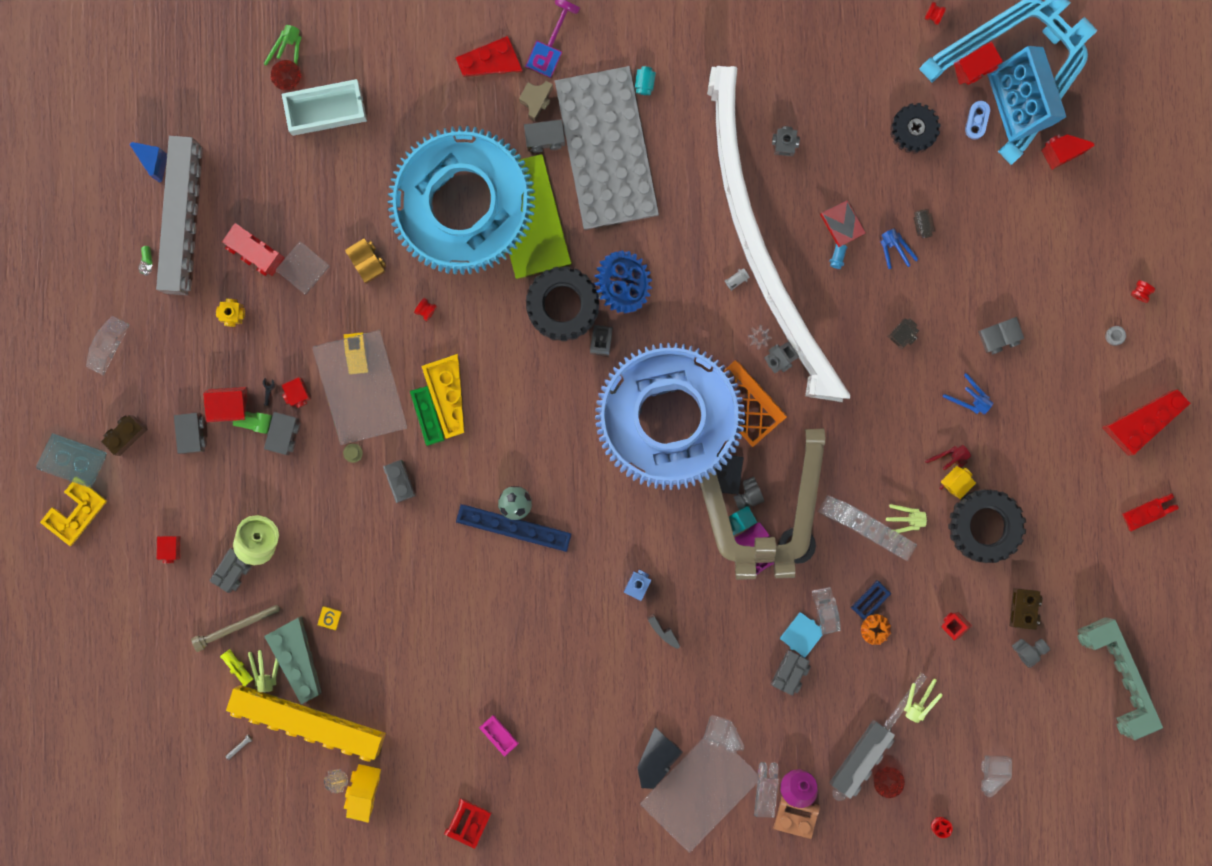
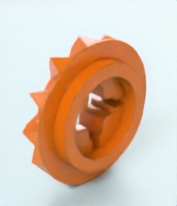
M870 615L861 625V635L869 644L881 645V643L887 641L891 634V625L888 619L882 615ZM877 625H879L878 628H880L883 632H877L875 635V632H873L870 628H876Z

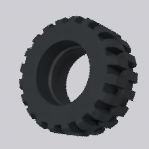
M558 266L553 267L549 271H543V274L534 279L533 284L528 289V295H526V310L532 325L540 334L555 341L575 340L579 336L586 334L594 325L599 313V296L594 283L591 282L586 274L584 275L576 268L574 270L567 266H564V268H559ZM559 286L572 288L577 292L581 300L579 313L575 318L567 322H559L552 319L545 310L546 296L552 289Z
M998 490L973 491L969 495L963 496L961 501L955 504L953 507L954 511L950 513L949 517L951 518V523L948 524V529L951 530L950 538L954 541L955 548L960 550L962 555L976 562L997 563L1000 560L1010 558L1009 555L1015 554L1018 551L1017 547L1022 545L1024 541L1022 539L1023 534L1026 535V529H1024L1026 518L1021 514L1023 512L1022 508L1017 506V501L1014 498H1010L1008 494ZM983 508L996 510L1004 522L1002 536L997 542L992 544L979 543L973 538L970 531L972 516Z

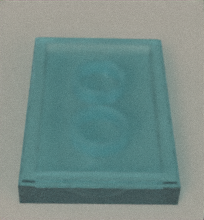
M52 433L36 468L91 488L107 453Z

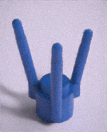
M895 228L881 235L883 240L880 242L883 246L888 269H891L892 266L887 246L889 248L894 246L897 248L907 267H910L911 264L899 243L903 245L915 261H918L917 256L902 239L900 233L896 232Z
M967 373L964 374L965 378L980 394L977 395L969 387L965 388L975 398L973 401L975 406L943 394L944 398L966 407L976 414L979 412L983 415L986 414L993 405V402L989 400L990 397L980 389Z

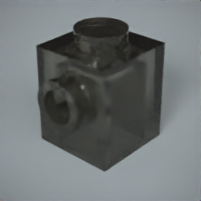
M904 318L887 337L902 349L907 344H913L918 338L916 335L919 332L916 328L918 325L909 318L907 320Z

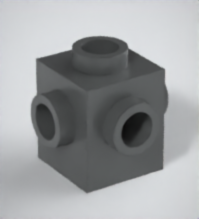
M782 126L781 129L778 128L776 134H773L772 145H775L774 155L794 156L795 148H799L800 136H797V130H793L789 126Z
M788 341L780 347L778 344L768 350L770 354L764 357L768 366L775 374L779 370L785 372L791 368V362L799 358V355Z

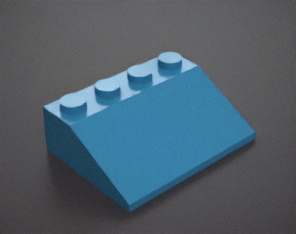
M1027 46L1000 64L997 70L987 74L1009 142H1014L1053 126L1067 117L1044 47Z

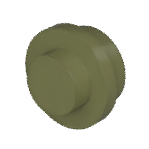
M349 444L345 447L343 455L348 462L355 463L362 458L363 450L357 444Z

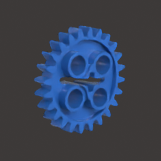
M630 251L613 252L611 255L605 256V260L600 261L602 266L596 268L600 272V274L595 275L599 279V282H596L595 285L600 286L596 292H601L600 300L606 299L604 305L611 304L610 310L616 309L617 313H629L642 308V304L647 303L646 297H650L647 290L652 289L648 285V282H651L652 279L647 278L651 272L645 271L647 264L641 265L643 259L636 260L637 254L631 255Z

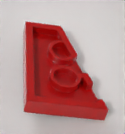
M508 36L455 57L463 77L523 72Z

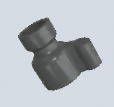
M754 476L743 481L745 490L743 495L733 496L739 510L747 505L756 506L765 502Z
M1041 638L1035 642L1034 646L1029 645L1023 639L1018 640L1012 645V648L1018 653L1020 659L1028 668L1037 664L1042 654L1045 655L1050 651L1047 643Z

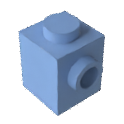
M641 570L638 573L634 571L624 593L641 601L651 582V579L648 578L649 574Z

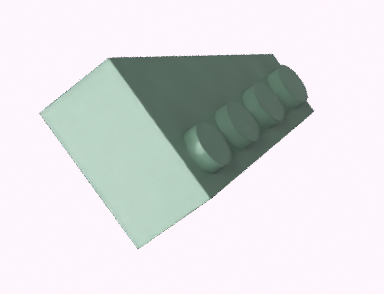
M302 616L264 636L301 704L322 693Z

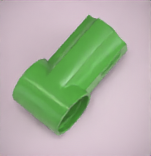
M246 411L245 420L233 421V426L268 434L272 415L258 412L255 414Z

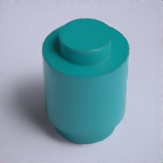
M642 66L641 69L637 70L635 81L637 94L651 95V91L654 90L656 72L652 71L653 68Z

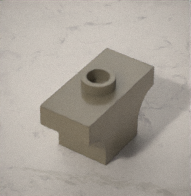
M548 81L539 86L528 82L519 98L520 103L529 109V119L535 122L542 109L545 110L550 102L548 97L553 90V84Z

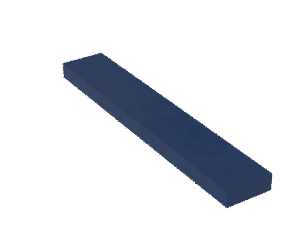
M460 504L456 523L565 552L568 550L572 533L520 519L511 520L504 517V515Z

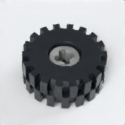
M911 103L908 106L902 107L894 116L890 125V130H892L890 135L891 138H894V144L899 145L898 148L900 150L905 149L906 153L913 152V154H917L920 151L922 153L929 149L937 140L941 124L938 123V115L935 116V111L933 109L929 110L928 105L921 106V103L916 105ZM913 124L920 126L918 133L916 130H911Z

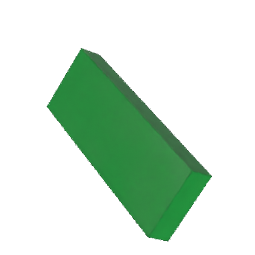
M425 386L410 391L426 446L445 441L429 387Z

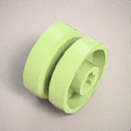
M255 515L245 518L236 530L233 542L234 553L246 564H264L274 555L279 539L278 528L267 517Z

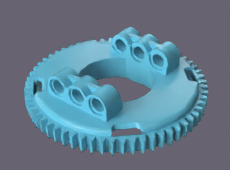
M459 126L458 132H456L454 127H451L450 133L444 128V134L437 130L436 137L430 133L429 140L423 137V144L418 141L416 142L418 148L411 146L413 152L411 154L405 152L408 158H401L404 164H397L400 171H393L397 178H391L395 186H389V188L394 192L388 193V196L392 197L393 200L387 201L388 204L393 205V207L388 208L389 212L394 213L389 217L392 220H396L391 225L393 227L398 226L394 232L396 234L401 233L397 238L398 240H404L402 246L409 245L406 250L408 252L414 250L412 254L414 258L420 255L418 258L419 262L426 259L424 265L428 266L432 263V269H435L438 265V271L442 272L445 268V272L449 274L451 269H453V274L455 275L458 270L464 275L466 269L469 274H472V269L479 273V267L486 271L487 264L493 268L494 261L500 264V257L505 260L507 259L505 253L512 255L510 249L512 247L518 249L515 243H522L520 236H527L523 230H530L526 223L533 222L528 217L534 215L530 208H535V205L530 203V201L536 200L534 196H530V194L535 193L534 189H529V187L534 185L532 181H528L532 176L531 174L525 175L529 168H522L525 165V161L518 162L521 155L517 154L514 156L516 149L513 148L509 151L511 145L507 143L504 146L505 140L502 138L498 142L499 136L495 134L492 138L490 131L485 136L484 129H481L480 133H478L477 128L474 127L471 132L469 126H466L465 131ZM455 137H456V140H457V139H468V140H472L473 137L476 138L473 143H469V142H456V141H455ZM459 171L473 172L481 176L487 182L491 193L489 211L471 228L465 230H453L443 226L437 220L432 206L435 192L439 191L440 187ZM398 189L404 191V208L401 211L397 209L401 207V191ZM522 194H523V213H522V211H521V204H522L521 195H522ZM452 260H456V261H469L470 263H467V262H461V263H459V262H451V261H452Z

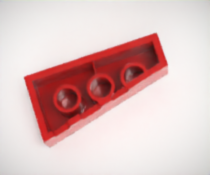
M1178 389L1171 390L1102 428L1127 456L1135 455L1191 403Z

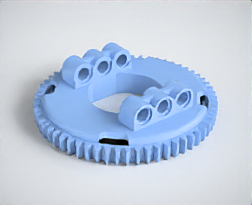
M669 342L667 343V348H663L662 343H660L659 349H656L653 344L651 351L645 347V353L638 349V356L631 353V360L625 357L626 364L624 365L619 362L620 369L613 368L615 375L609 373L611 381L605 379L604 382L607 387H601V390L605 393H599L598 395L603 400H597V405L601 407L595 409L597 413H601L595 416L596 420H601L596 423V427L601 428L597 430V434H603V436L599 437V441H605L602 444L603 449L608 448L605 454H612L610 461L617 460L614 465L615 467L621 465V473L627 470L626 477L633 474V481L640 478V484L642 485L645 480L647 481V487L654 483L655 489H657L659 484H662L663 490L666 485H669L670 490L673 489V485H677L679 490L681 484L688 488V482L695 486V480L697 479L700 483H703V476L709 480L708 473L711 472L715 476V468L721 471L722 467L720 464L727 465L725 458L732 459V455L729 452H736L733 445L739 446V441L735 439H741L742 435L738 432H743L744 430L743 427L739 426L745 422V420L740 419L745 416V413L739 411L744 409V405L738 404L743 401V398L737 397L741 394L740 390L735 391L738 384H731L734 381V377L727 378L730 374L729 370L723 372L725 366L718 367L719 360L713 363V355L707 359L706 351L700 355L699 348L693 352L692 346L686 350L685 344L682 345L681 349L678 348L677 343H675L674 348H671ZM695 357H696V362H698V363L704 365V366H705L706 368H708L709 370H710L711 367H713V371H712V372H707V371L704 370L703 368H701V367L695 365V363H694ZM622 376L624 381L615 394H610V390L614 391ZM683 390L696 400L700 408L701 421L699 427L690 438L667 444L654 441L646 435L639 422V412L643 402L650 396L653 397L670 391ZM727 441V443L725 444L723 450L720 452L719 456L717 457V453H718V452L720 451V449L722 448L724 442ZM629 463H633L634 465H636V466L639 467L640 469L644 470L645 473H644L643 471L637 469L636 467H634L633 465H631V464H629Z

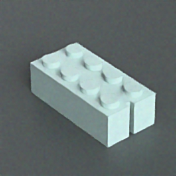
M357 79L282 94L288 130L292 136L367 121L365 107L362 102L361 86Z

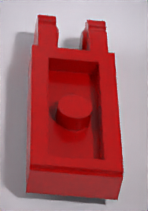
M1173 494L1165 495L1159 499L1155 498L1122 513L1129 531L1138 529L1179 509L1177 504L1171 505L1166 509H1163L1161 503L1172 500L1174 498Z

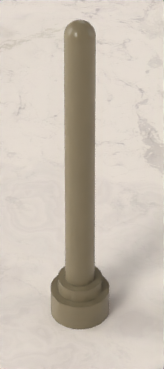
M274 605L205 637L197 635L191 638L193 647L196 652L202 651L208 646V643L279 612L280 607Z

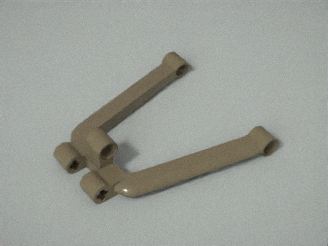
M824 428L805 429V457L792 540L788 544L776 546L775 537L755 538L754 547L737 544L734 539L717 474L714 476L711 472L708 473L709 480L705 476L702 477L703 483H700L717 548L724 558L735 562L736 580L756 579L755 563L774 562L775 578H795L794 559L802 557L810 545L825 446Z

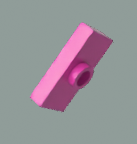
M494 714L479 727L504 757L519 744Z

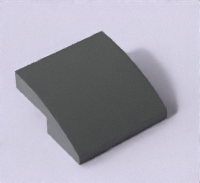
M654 614L647 618L652 628L665 642L676 649L680 647L670 627L663 631Z

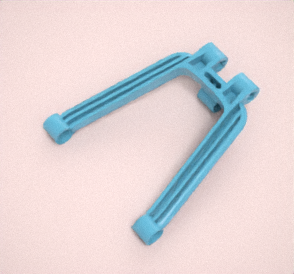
M1022 0L945 48L933 58L930 57L919 70L931 82H934L947 68L954 65V62L994 40L1027 18L1036 17L1047 25L1042 32L1051 42L1056 45L1061 40L1069 51L1066 62L1054 77L1060 98L1062 99L1087 62L1088 51L1084 43L1098 30L1085 17L1071 28L1059 16L1071 3L1069 0ZM1038 132L1014 142L1008 141L998 152L1012 165L1024 154L1023 151L1029 146Z

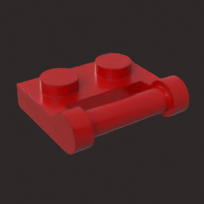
M460 798L457 811L444 834L475 849L492 812ZM465 810H471L461 834L457 833L456 829Z

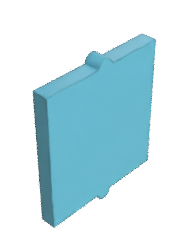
M799 612L780 639L789 645L791 650H795L805 658L825 631L816 625L814 620H810Z

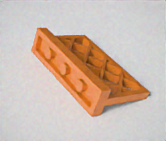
M736 359L723 372L730 370L735 375V383H737V379L742 383L738 384V387H745L748 390V398H743V400L747 401V412H744L747 414L746 425H739L746 428V433L744 431L739 433L753 447L787 418V415ZM750 401H758L761 404L760 412H749ZM749 414L760 415V426L748 425ZM762 415H770L776 422L770 427L762 426ZM748 428H759V437L754 441L748 436Z

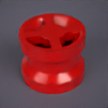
M932 1L924 19L932 20L934 24L938 25L945 13L946 7H939Z
M1138 280L1136 283L1137 287L1131 292V296L1141 302L1148 303L1150 294L1154 293L1156 289L1149 283Z
M424 297L414 313L423 316V319L427 322L436 311L437 306L430 304L428 299Z
M936 817L931 823L933 833L939 838H947L953 831L952 824L944 817Z

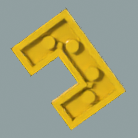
M78 477L64 491L65 494L78 503V506L67 518L56 508L52 507L40 521L42 525L69 546L75 543L107 503L104 497Z

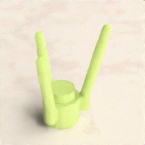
M890 504V508L912 514H909V517H887L886 521H908L909 525L912 526L885 532L886 536L926 527V512Z
M259 650L260 675L258 676L252 652H249L248 655L257 691H273V685H276L279 666L277 659L274 663L272 678H270V675H264L262 651Z
M933 679L920 703L914 702L913 705L911 704L916 684H912L908 702L904 709L907 712L905 715L907 718L917 723L920 720L923 721L927 713L942 697L940 693L924 710L923 705L937 682L936 679Z

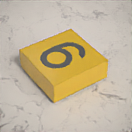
M323 606L317 625L337 630L342 611Z

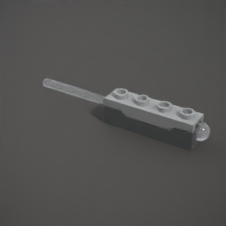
M922 673L914 682L916 684L914 696L927 679V676ZM911 688L884 726L875 720L871 722L829 783L837 789V791L833 789L832 792L835 800L843 801L846 797L851 799L852 796H856L861 790L860 785L863 780L867 781L871 776L873 766L881 762L884 750L892 746L895 741L893 739L895 735L890 731L907 705Z

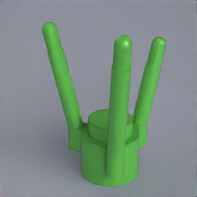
M291 25L285 26L284 31L282 30L280 37L267 56L264 65L269 63L281 42L282 45L278 51L277 59H280L286 44L293 45L295 42L294 65L297 66L299 46L302 39L299 36L300 30Z

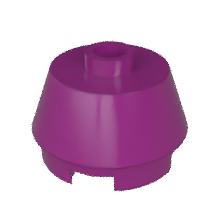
M795 769L789 771L783 777L781 794L789 805L796 808H805L816 800L818 785L815 778L809 772Z

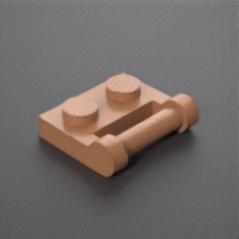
M782 796L773 828L811 839L820 805L813 804L805 808H796L789 805ZM786 806L810 812L811 815L809 818L785 811Z

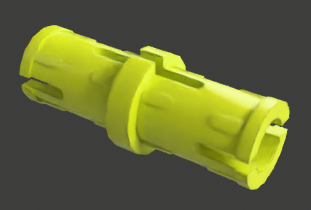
M230 649L220 656L231 669L230 672L236 675L244 687L254 680L243 667V662H239Z

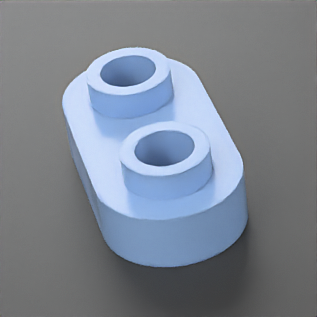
M977 101L970 108L965 127L966 135L970 139H979L986 131L990 107L984 101ZM976 109H981L982 114H977ZM972 127H976L978 132L973 133Z

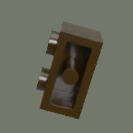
M133 415L123 416L117 422L119 425L115 429L111 428L103 435L105 438L101 442L115 456H121L148 430Z
M1013 588L1009 626L1037 630L1041 620L1038 610L1043 600L1040 591Z

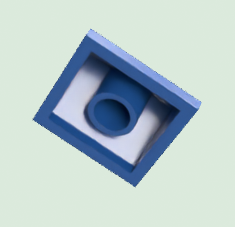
M135 142L130 143L131 148L148 174L159 183L163 181L167 153L159 147Z

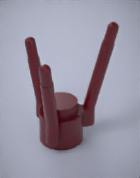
M964 445L958 448L954 446L925 460V463L953 453L951 455L952 460L943 467V470H947L955 463L959 464L958 467L962 468L968 463L967 459L971 457V454ZM943 484L939 487L940 490L944 488Z

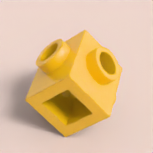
M226 299V302H220V306H217L216 317L219 318L220 322L224 323V326L236 327V324H242V319L245 318V308H243L242 304L237 303L236 299ZM229 308H231L232 313L230 315H228Z

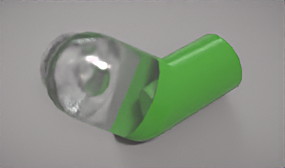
M143 246L141 248L142 258L138 269L141 274L148 276L152 272L151 267L153 264L151 248Z

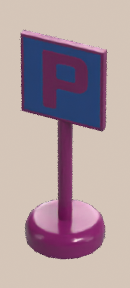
M555 0V5L562 8L563 11L550 41L546 45L536 40L525 67L549 78H552L562 55V51L552 46L568 11L577 14L581 9L566 0Z

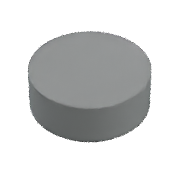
M1119 326L1109 328L1105 334L1106 341L1113 346L1122 344L1126 339L1125 330Z

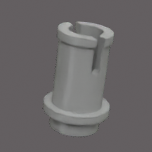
M743 268L742 270L738 269L736 274L724 281L732 291L744 281L748 282L747 279L750 277Z

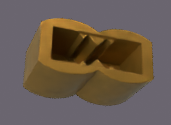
M364 238L345 250L366 284L385 273L384 267H386V264L381 257H376L374 253L376 248L371 240L367 242Z

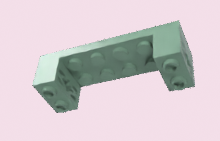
M1105 617L1078 629L1079 635L1077 637L1082 646L1092 650L1107 646L1110 654L1114 655L1116 659L1114 661L1115 667L1118 672L1122 673L1124 678L1122 683L1126 690L1129 689L1131 693L1130 701L1135 708L1137 707V709L1117 717L1118 724L1116 725L1120 734L1137 740L1162 729L1161 721L1116 620Z

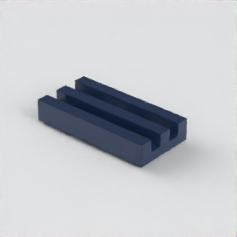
M876 580L850 608L865 620L892 593ZM877 586L880 587L873 594V596L858 610L857 607L871 594V592ZM884 591L885 594L864 615L862 612Z

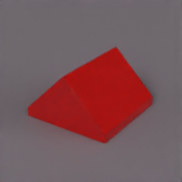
M247 387L208 389L203 393L206 422L245 420Z

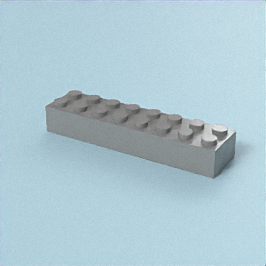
M169 136L156 286V290L164 294L188 295V291H191L192 281L189 279L190 272L193 271L191 253H194L195 242L192 240L193 234L196 233L194 216L198 213L196 196H199L200 191L197 179L201 176L199 158H202L203 154L202 147L192 137Z

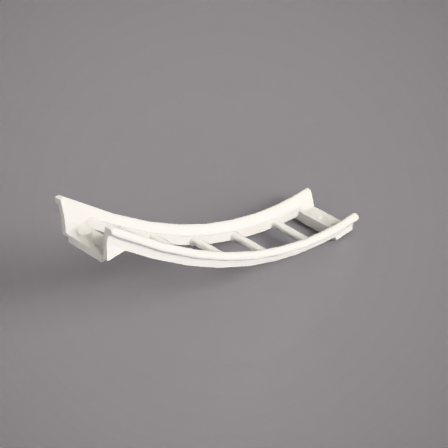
M734 66L712 67L707 94L711 96V101H716L717 145L723 185L732 220L746 259L767 304L787 340L799 355L800 361L810 375L807 380L805 396L843 402V398L850 399V393L809 332L786 291L765 246L751 207L737 143L735 91L738 68Z

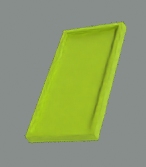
M542 154L518 161L524 160L525 165L522 168H529L525 175L531 174L532 176L528 181H532L534 185L529 187V189H534L535 193L530 194V196H534L536 200L530 201V203L535 205V208H530L534 215L528 217L533 222L526 223L530 230H523L527 236H520L522 243H515L518 249L513 247L510 249L512 251L510 259L516 279L539 274L545 270L549 271L553 267L559 266V268L571 265ZM522 194V195H521V198H522L521 211H522V213H523V194Z

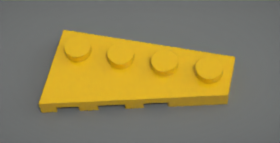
M458 354L421 366L445 438L448 439L465 433Z

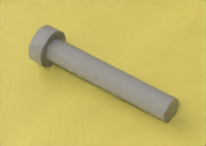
M249 735L245 736V739L225 757L229 760L248 742L253 741V739Z

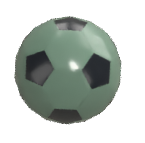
M511 486L500 494L498 507L504 517L511 520H519L527 516L531 511L532 498L526 489L520 486Z

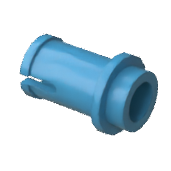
M837 244L835 245L833 257L829 260L831 267L841 269L844 266L843 260L848 248L846 245L838 247Z

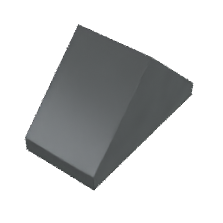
M594 325L590 354L609 357L613 327Z

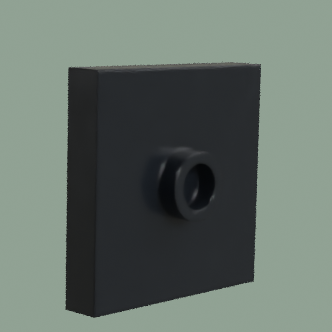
M732 455V459L725 458L727 465L720 464L722 467L721 471L717 468L715 470L721 492L738 495L744 457Z

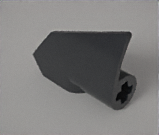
M654 728L637 767L641 788L654 789L669 772L672 764L683 753L674 742L665 737L657 728Z

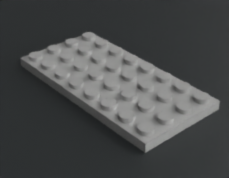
M630 66L555 80L584 230L659 216Z

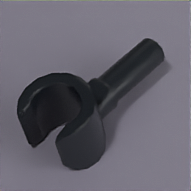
M264 378L263 386L266 389L264 405L269 406L270 393L275 388V382L272 379V384L266 386L267 379Z

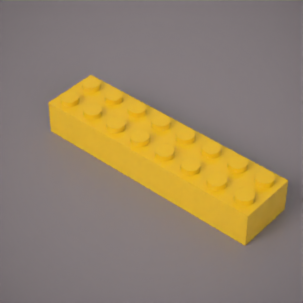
M243 685L233 688L226 711L231 712L230 716L241 719L243 716L249 718V722L260 725L261 722L267 724V728L278 731L282 729L289 736L297 737V735H300L307 742L315 743L318 741L323 743V747L329 749L336 747L342 749L341 752L344 754L352 755L354 753L360 755V759L369 762L371 759L375 760L378 757L386 735L385 732L264 692H258Z

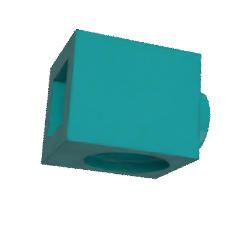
M749 506L728 516L733 535L758 523Z

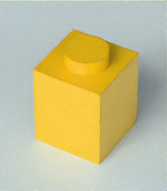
M955 466L941 481L943 486L958 499H961L976 484L971 478L973 474L967 468L962 469L958 466Z

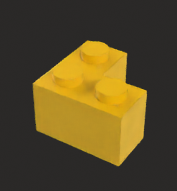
M358 764L357 770L352 772L350 779L352 786L347 787L344 809H347L346 818L369 823L374 807L375 794L380 781L381 769Z

